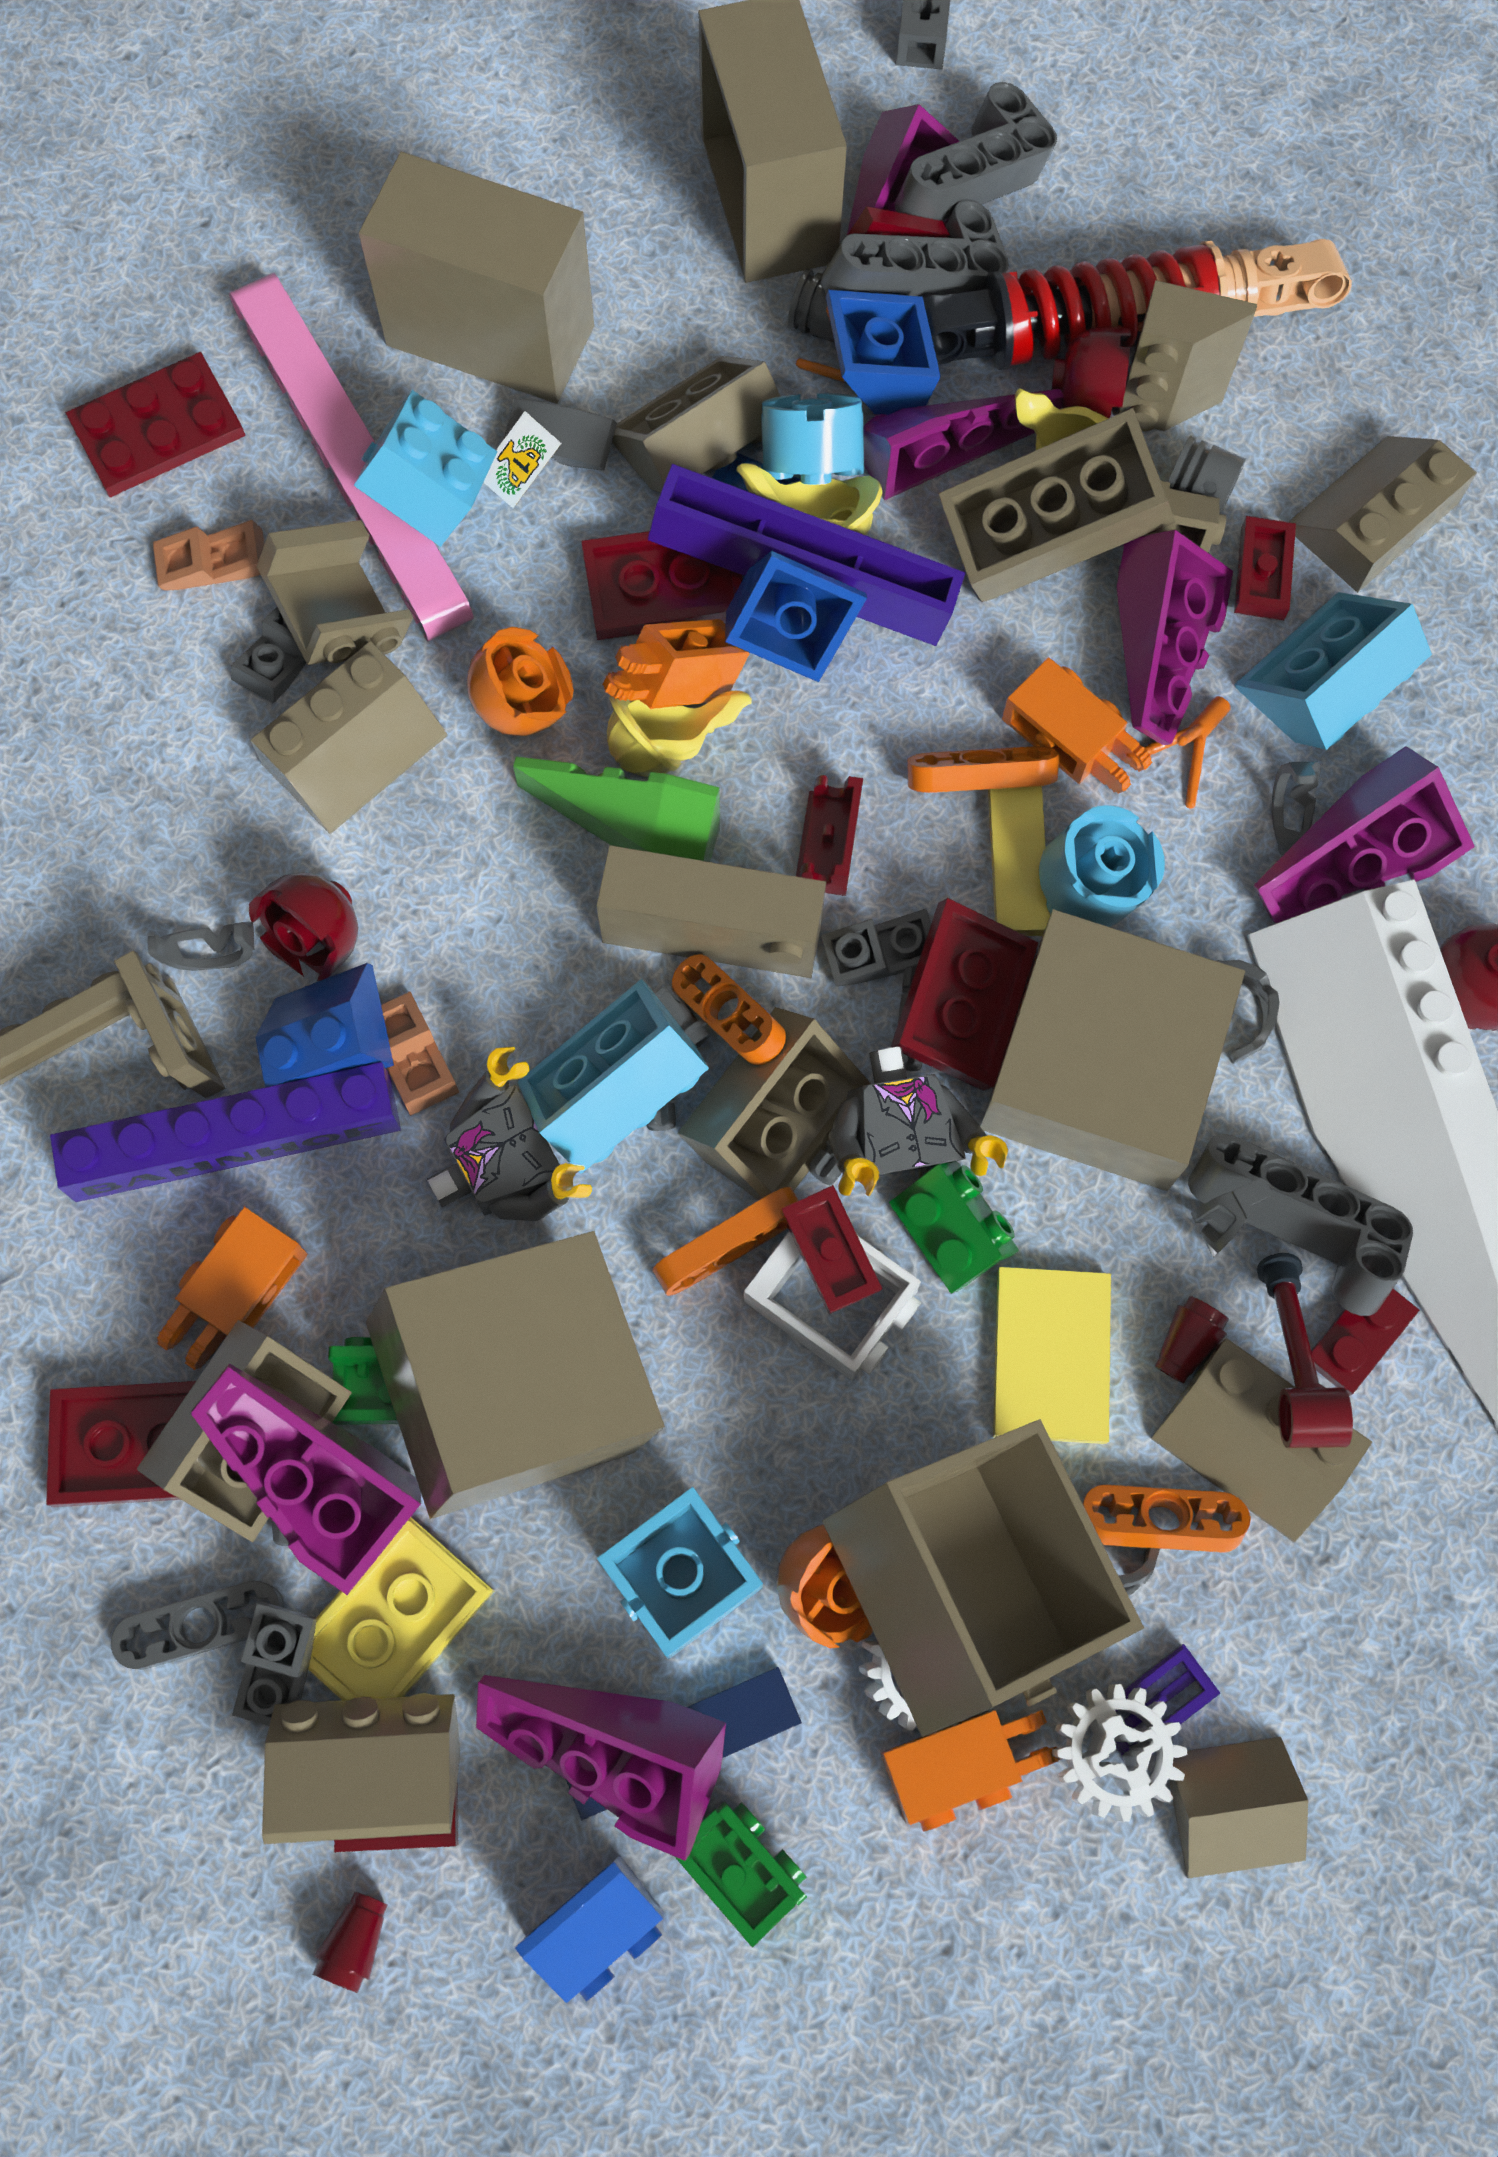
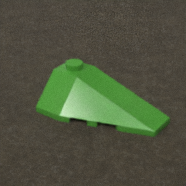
M525 757L515 758L513 768L518 787L609 845L710 862L720 831V787L656 772H650L647 781L630 780L624 777L625 773L621 768L605 767L603 773L598 774V776L587 775L581 767L569 762Z

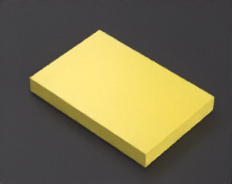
M998 1268L993 1437L1000 1436L1041 1419L1051 1441L1107 1444L1109 1442L1110 1273Z
M410 1517L350 1593L346 1595L339 1591L317 1616L308 1670L341 1700H351L357 1697H370L373 1699L405 1697L494 1593V1590Z

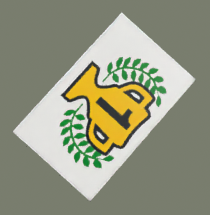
M524 411L496 449L497 454L484 483L514 508L562 443Z

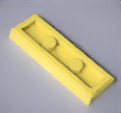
M1042 786L988 789L995 921L1025 936H1043L1050 918V912L1047 909V899L1042 891L1039 879L1040 860L1046 848Z

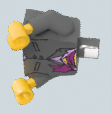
M514 1046L496 1048L490 1053L487 1060L488 1071L483 1074L468 1093L450 1123V1133L446 1135L444 1141L456 1163L427 1178L442 1208L472 1192L484 1216L493 1213L502 1220L539 1221L566 1204L569 1198H586L592 1192L591 1185L578 1184L573 1186L575 1174L578 1171L584 1170L585 1166L571 1163L559 1164L547 1140L539 1133L531 1111L517 1085L515 1084L508 1088V1080L521 1079L529 1072L527 1062H518L509 1070L507 1059L514 1052Z
M902 1047L887 1048L869 1053L874 1084L848 1091L847 1099L840 1104L828 1136L838 1169L843 1173L838 1190L844 1196H850L855 1181L860 1182L865 1187V1194L870 1196L879 1179V1175L966 1159L965 1152L973 1153L970 1162L972 1172L975 1175L983 1176L986 1175L988 1168L986 1157L994 1159L999 1168H1004L1008 1153L1006 1143L996 1136H987L946 1086L940 1084L935 1074L907 1078Z

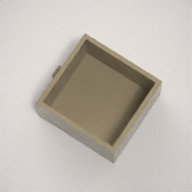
M746 0L698 10L701 138L745 283L800 272L805 269L827 266L840 245L847 145L800 0Z
M400 151L359 231L386 346L558 404L594 328L583 211Z
M1053 909L1038 946L980 1127L986 1132L1168 1191L1189 1165L1245 970Z
M595 1231L386 1287L366 1320V1326L429 1519L633 1454L665 1427Z
M1041 1419L888 1481L822 1520L922 1737L993 1708L1022 1692L1028 1707L1057 1693L1055 1686L1053 1687L1049 1679L1050 1677L1144 1629Z

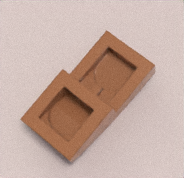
M249 520L207 535L196 526L154 541L153 549L158 586L162 590H181L248 579L261 575L257 564L264 547L262 528L253 520Z
M411 992L382 1004L394 1066L387 1069L409 1115L418 1113L460 1093Z

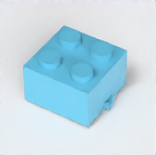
M412 390L386 425L376 443L372 441L361 458L365 465L353 486L441 547L472 508L497 451L489 446L480 435L467 430L445 414L436 403L426 400Z
M694 1487L690 1488L597 1558L623 1595L624 1599L620 1603L633 1621H636L638 1618L668 1660L763 1588L762 1581L736 1547V1544L740 1541L726 1522L720 1525Z

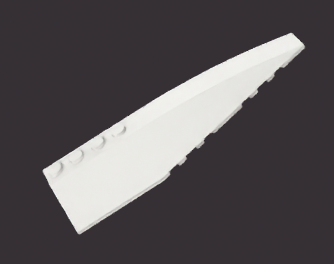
M1414 879L1360 892L1247 935V939L1256 966L1267 973L1271 987L1278 992L1280 1004L1276 1026L1314 1138L1322 1151H1326L1344 1185L1398 1209L1410 1220L1413 1226V1237L1402 1279L1445 1348H1449L1463 1371V1377L1473 1393H1477L1494 1420L1495 1423L1493 1425L1498 1431V1110Z

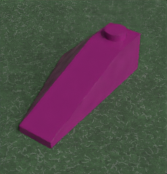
M920 104L887 110L881 113L863 155L847 234L866 206L896 212L894 202L915 159L960 142Z
M1060 389L1030 392L1043 393L1050 399L1054 407L1062 408L1063 393ZM1015 394L903 408L889 415H877L863 426L864 467L870 476L879 481L882 487V497L884 500H887L1032 435L1035 431L1020 423L1016 415Z
M1177 530L1141 536L1125 543L1117 582L1132 727L1162 745L1172 744L1192 698L1189 684L1195 670L1204 669L1210 656L1204 648L1209 631L1214 633L1220 632L1225 621L1233 577V570Z
M1405 746L1362 775L1253 886L1274 924L1339 901L1343 895L1361 889L1367 891L1384 887V881L1408 873L1411 879H1415L1416 882L1429 878L1475 846L1439 767Z
M230 1363L191 1411V1415L233 1471L238 1472L257 1498L256 1503L267 1518L271 1517L287 1539L288 1547L298 1561L346 1595L350 1593L421 1505V1491L414 1475L373 1446Z
M484 1675L478 1682L476 1728L533 1769L547 1766L565 1780L567 1779L572 1784L568 1794L582 1804H585L589 1797L594 1799L619 1818L614 1827L628 1837L684 1861L691 1853L721 1770L726 1729L725 1722L672 1701Z

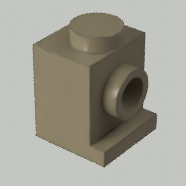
M1161 481L1175 523L1146 535L1177 530L1209 553L1212 544H1220L1226 525V515L1219 514V498L1170 489V482Z

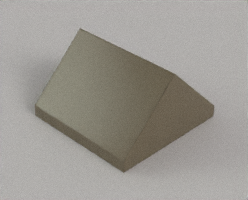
M1281 1737L1187 1750V1755L1173 1759V1767L1185 1774L1183 1781L1169 1780L1173 1796L1172 1800L1188 1879L1306 1861L1308 1798Z

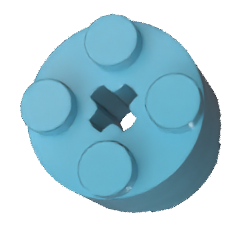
M817 393V398L801 399V394L763 401L761 414L763 470L769 472L776 480L793 477V474H800L802 484L819 485L830 483L832 481L831 473L840 476H854L864 473L863 409L860 397L848 394Z
M1104 805L1093 807L1073 820L1046 846L1040 860L1039 879L1042 891L1047 899L1046 905L1050 914L1054 909L1107 927H1111L1123 920L1152 895L1163 879L1165 869L1164 853L1160 841L1152 831L1148 834L1136 822L1140 819L1138 816L1127 809L1117 806Z

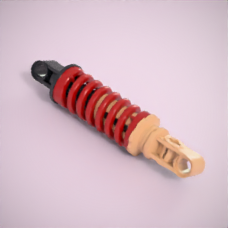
M1318 239L1308 243L1288 246L1275 245L1249 251L1246 248L1233 250L1230 255L1222 256L1219 247L1212 240L1202 241L1199 245L1179 248L1173 255L1164 250L1152 252L1147 259L1139 254L1128 255L1121 263L1112 257L1100 260L1096 266L1083 261L1074 264L1070 271L1061 265H1055L1048 268L1044 275L1036 269L1023 271L1019 278L1017 271L1001 273L1000 271L989 272L986 277L984 290L950 295H932L926 297L923 301L938 364H947L956 360L991 355L995 367L998 370H1006L1012 365L1026 364L1032 360L1033 339H1038L1040 351L1044 359L1053 360L1058 357L1060 351V335L1064 336L1065 346L1068 350L1070 342L1081 332L1094 327L1113 326L1130 328V338L1127 341L1120 340V347L1132 348L1137 339V332H1141L1155 280L1255 303L1257 308L1254 317L1262 315L1274 316L1289 311L1334 306L1347 296L1352 282L1336 245L1328 239Z

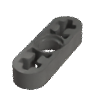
M248 1581L131 1615L123 1619L113 1631L111 1637L112 1654L122 1666L130 1669L144 1670L245 1641L248 1638L253 1618L240 1617L230 1620L235 1631L232 1634L226 1635L227 1618L219 1602L228 1599V1610L246 1607L250 1602L249 1594L256 1592L259 1599L269 1600L270 1604L284 1608V1601L280 1592L272 1585L261 1581ZM205 1608L213 1616V1632L206 1640L193 1643L184 1634V1620L192 1610ZM170 1616L169 1633L177 1646L176 1650L169 1652L170 1641L166 1640L146 1646V1657L142 1659L138 1652L127 1650L126 1641L135 1638L136 1627L140 1626L145 1633L164 1631L167 1628L162 1618Z

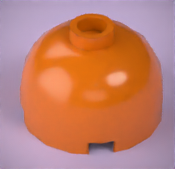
M518 627L498 630L483 644L470 661L466 686L472 706L488 726L502 734L528 736L550 727L566 713V704L572 700L574 688L571 673L559 652L554 647L546 651L540 644L534 641L539 635L531 630Z
M824 1524L801 1533L787 1547L778 1566L776 1586L781 1609L802 1634L828 1648H840L836 1643H843L849 1639L858 1643L868 1638L873 1633V1630Z

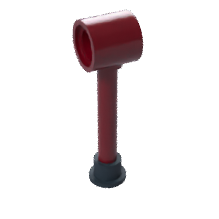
M1276 1253L1267 1256L1258 1264L1257 1275L1260 1281L1266 1284L1268 1295L1275 1299L1296 1387L1283 1388L1280 1392L1278 1423L1282 1443L1286 1448L1348 1447L1353 1432V1414L1350 1397L1347 1390L1343 1387L1326 1388L1319 1384L1297 1295L1301 1290L1299 1278L1303 1271L1301 1260L1296 1255L1290 1253Z

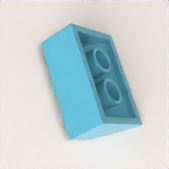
M1338 592L1234 685L1238 691L1291 740L1296 743L1327 750L1331 745L1339 742L1343 738L1344 733L1365 714L1373 711L1379 705V702L1397 685L1411 677L1414 670L1430 657L1432 653L1413 604Z
M640 979L517 1083L531 1111L539 1133L569 1163L584 1165L585 1169L578 1171L581 1174L592 1164L606 1159L614 1147L636 1128L647 1125L655 1117L657 1111L677 1094L691 1089L699 1077L709 1068L692 1040L643 979Z

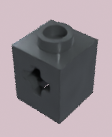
M903 0L896 65L943 70L950 0ZM917 42L927 43L926 48L917 47Z

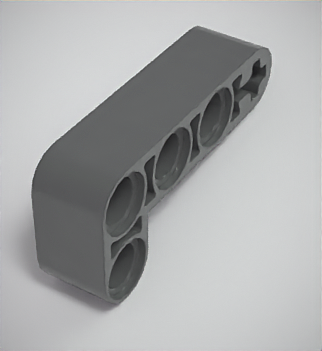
M995 83L990 87L971 127L973 137L920 156L913 161L894 202L895 211L935 220H944L950 216L955 206L962 200H973L980 204H985L1028 187L1038 180L1057 143V134L1021 89L1011 83Z
M962 200L955 206L944 223L949 233L948 238L851 234L846 236L824 270L821 284L826 294L828 290L920 296L925 299L932 295H950L984 290L988 273L994 271L1006 273L1009 263L990 212L976 201Z
M1229 1134L1213 1136L1188 1178V1186L1191 1193L1205 1204L1215 1197L1232 1192L1258 1178H1264L1269 1184L1272 1194L1268 1199L1252 1206L1245 1223L1338 1264L1332 1285L1336 1301L1344 1309L1356 1315L1370 1316L1377 1313L1405 1271L1413 1237V1226L1410 1220L1401 1211L1384 1202L1239 1137ZM1224 1207L1218 1209L1219 1211L1234 1217V1215H1232Z

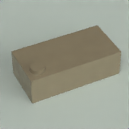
M1133 408L938 493L970 584L982 602L995 599L1175 523L1167 496Z
M609 845L596 906L602 943L682 957L701 954L717 963L812 978L822 923L826 881Z

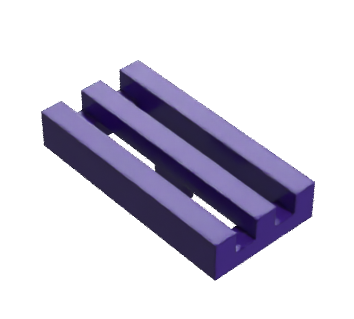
M1184 1644L1179 1645L1124 1688L1125 1699H1128L1129 1694L1134 1688L1147 1689L1182 1662L1187 1671L1145 1703L1147 1707L1156 1701H1163L1166 1704L1196 1681L1202 1690L1163 1720V1723L1179 1722L1180 1725L1221 1693ZM1130 1714L1123 1720L1126 1726L1133 1729L1143 1722L1133 1714ZM1115 1741L1116 1750L1123 1760L1122 1756L1130 1751L1129 1747L1131 1746L1127 1742Z

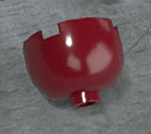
M1113 326L1091 328L1081 332L1070 342L1065 359L1055 358L1051 390L1060 389L1063 393L1062 408L1086 407L1106 418H1110L1112 407H1123L1130 347H1120V340L1127 341L1130 338V328Z
M310 873L283 875L270 883L249 903L251 922L254 923L260 918L262 925L266 929V932L259 937L265 947L303 977L300 961L320 974L317 981H321L332 975L354 951L359 927L352 906V898L348 891L335 881H329ZM318 942L325 946L324 949L312 955H306Z
M1489 922L1469 925L1447 938L1440 946V951L1468 1029H1493L1492 1031L1498 1030V924Z

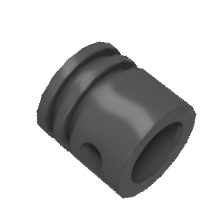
M805 269L800 276L792 297L788 315V326L794 330L799 327L800 331L806 334L811 330L812 336L835 343L831 322L826 313L827 302L826 293L821 284L822 273L818 272L814 276L813 270Z
M1190 435L1168 480L1170 482V489L1219 498V514H1221L1236 485L1246 458L1215 445L1209 449L1207 448L1208 442L1202 440L1200 444L1195 443L1196 437Z

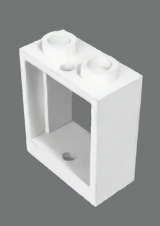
M789 1231L744 1290V1302L851 1381L860 1369L870 1375L889 1349L887 1345L881 1342L893 1324L903 1330L922 1302L914 1297L921 1281L858 1236L879 1282L896 1293V1295L850 1356L773 1300L803 1260Z

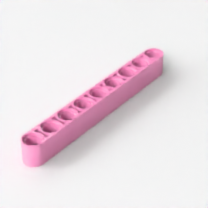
M273 272L230 292L229 296L239 319L245 320L248 328L246 331L261 357L266 356L269 363L268 369L282 393L287 392L291 401L290 407L304 431L309 430L313 439L311 443L326 469L331 467L335 477L333 481L347 505L349 507L353 505L357 514L355 519L363 522L370 535L369 543L376 545L380 554L378 558L393 584H399L403 594L401 598L413 615L416 624L421 622L426 633L423 635L425 639L430 641L473 620L474 616L467 598L435 543L353 486L365 465L361 458L372 441L374 443L375 441L276 274Z

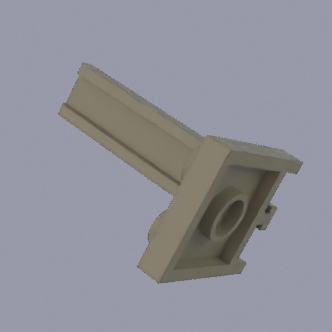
M134 950L114 960L119 971L100 975L92 981L90 988L71 998H61L49 1003L42 1010V1014L24 1024H14L0 1030V1085L131 1015L141 1030L147 1029L154 1044L148 1048V1052L152 1062L162 1076H172L184 1090L190 1088L204 1098H208L226 1089L174 981L171 978L163 981L159 969L151 963L144 966L138 953Z

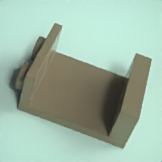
M361 520L271 532L267 535L257 568L307 665L323 662L341 663L352 657L370 641L384 655L389 654L401 646L412 622L413 615L409 609L386 613L365 575L359 561L370 535Z

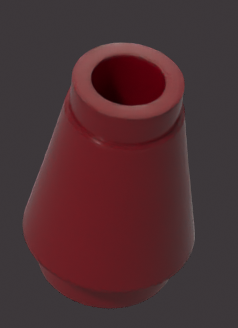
M1189 1296L1184 1306L1177 1305L1160 1351L1159 1359L1154 1367L1184 1384L1189 1375H1192L1227 1335L1223 1329L1228 1323L1229 1318L1209 1304Z
M354 1891L350 1903H347L313 1956L319 1960L312 1975L358 1994L363 1979L370 1980L384 1921L383 1916L388 1905Z

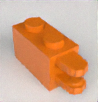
M721 619L645 624L636 643L629 644V646H621L615 656L618 663L617 666H620L623 670L616 673L613 671L608 673L602 685L605 692L614 697V699H619L620 701H626L627 699L630 701L640 700L650 709L707 703L717 695L731 691L750 653L725 642L726 624Z
M1049 657L1007 698L1002 720L1031 745L1057 750L1059 752V768L1078 784L1091 773L1104 785H1107L1109 789H1112L1113 792L1118 794L1124 792L1131 785L1130 776L1108 756L1111 752L1139 772L1146 770L1152 764L1151 754L1148 753V750L1125 731L1128 722L1122 718L1119 709L1110 701L1099 699L1083 686L1081 679L1073 670L1065 666L1060 667Z
M245 1206L237 1217L232 1215L222 1223L214 1236L213 1242L216 1245L203 1262H195L184 1273L179 1283L181 1291L175 1298L181 1304L168 1319L157 1337V1344L167 1351L168 1349H173L183 1339L198 1317L206 1321L208 1325L192 1344L185 1357V1364L193 1370L199 1369L206 1364L238 1320L254 1328L308 1255L299 1243Z
M996 1710L987 1711L961 1721L955 1726H948L924 1737L880 1752L905 1823L912 1825L920 1822L921 1828L925 1832L956 1820L953 1808L975 1800L978 1809L982 1810L1012 1798L1009 1787L1023 1782L1021 1776L1061 1760L1052 1756V1750L1057 1748V1746L1051 1748L1046 1746L1032 1751L1029 1756L1015 1761L1007 1739L1016 1735H1026L1037 1731L1042 1725L1047 1723L1043 1710L1030 1713L1004 1724L1000 1723Z

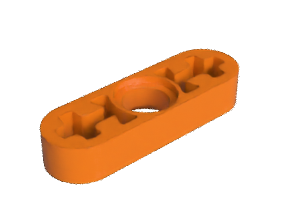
M1029 746L920 753L907 759L908 787L918 792L933 793L1050 785L1058 780L1059 752L1047 747Z
M701 954L693 955L685 959L677 967L672 978L674 992L747 1062L753 1065H763L771 1062L780 1054L786 1040L783 1026L709 957ZM701 978H704L712 986L705 994L694 985ZM738 998L735 1011L729 1017L718 1020V1013L721 1007L727 1001ZM750 1024L762 1033V1036L756 1042L744 1032Z
M784 1187L770 1193L660 1260L653 1267L652 1271L665 1294L671 1296L682 1292L788 1229L780 1211L782 1208L799 1201L791 1187Z
M1099 1485L1092 1488L1086 1494L1083 1501V1506L1103 1545L1229 1552L1241 1544L1251 1522L1250 1512L1245 1503L1235 1495L1226 1492ZM1100 1506L1109 1508L1110 1515L1116 1517L1114 1523L1105 1522L1103 1514L1098 1513ZM1132 1507L1138 1508L1135 1519L1136 1526L1132 1524L1135 1516L1130 1514ZM1156 1507H1164L1171 1510L1179 1520V1527L1173 1530H1164L1157 1527L1151 1521L1149 1511ZM1214 1513L1222 1514L1224 1523L1231 1524L1228 1531L1220 1530L1219 1522L1211 1520ZM1192 1520L1193 1522H1199L1195 1530L1190 1528Z

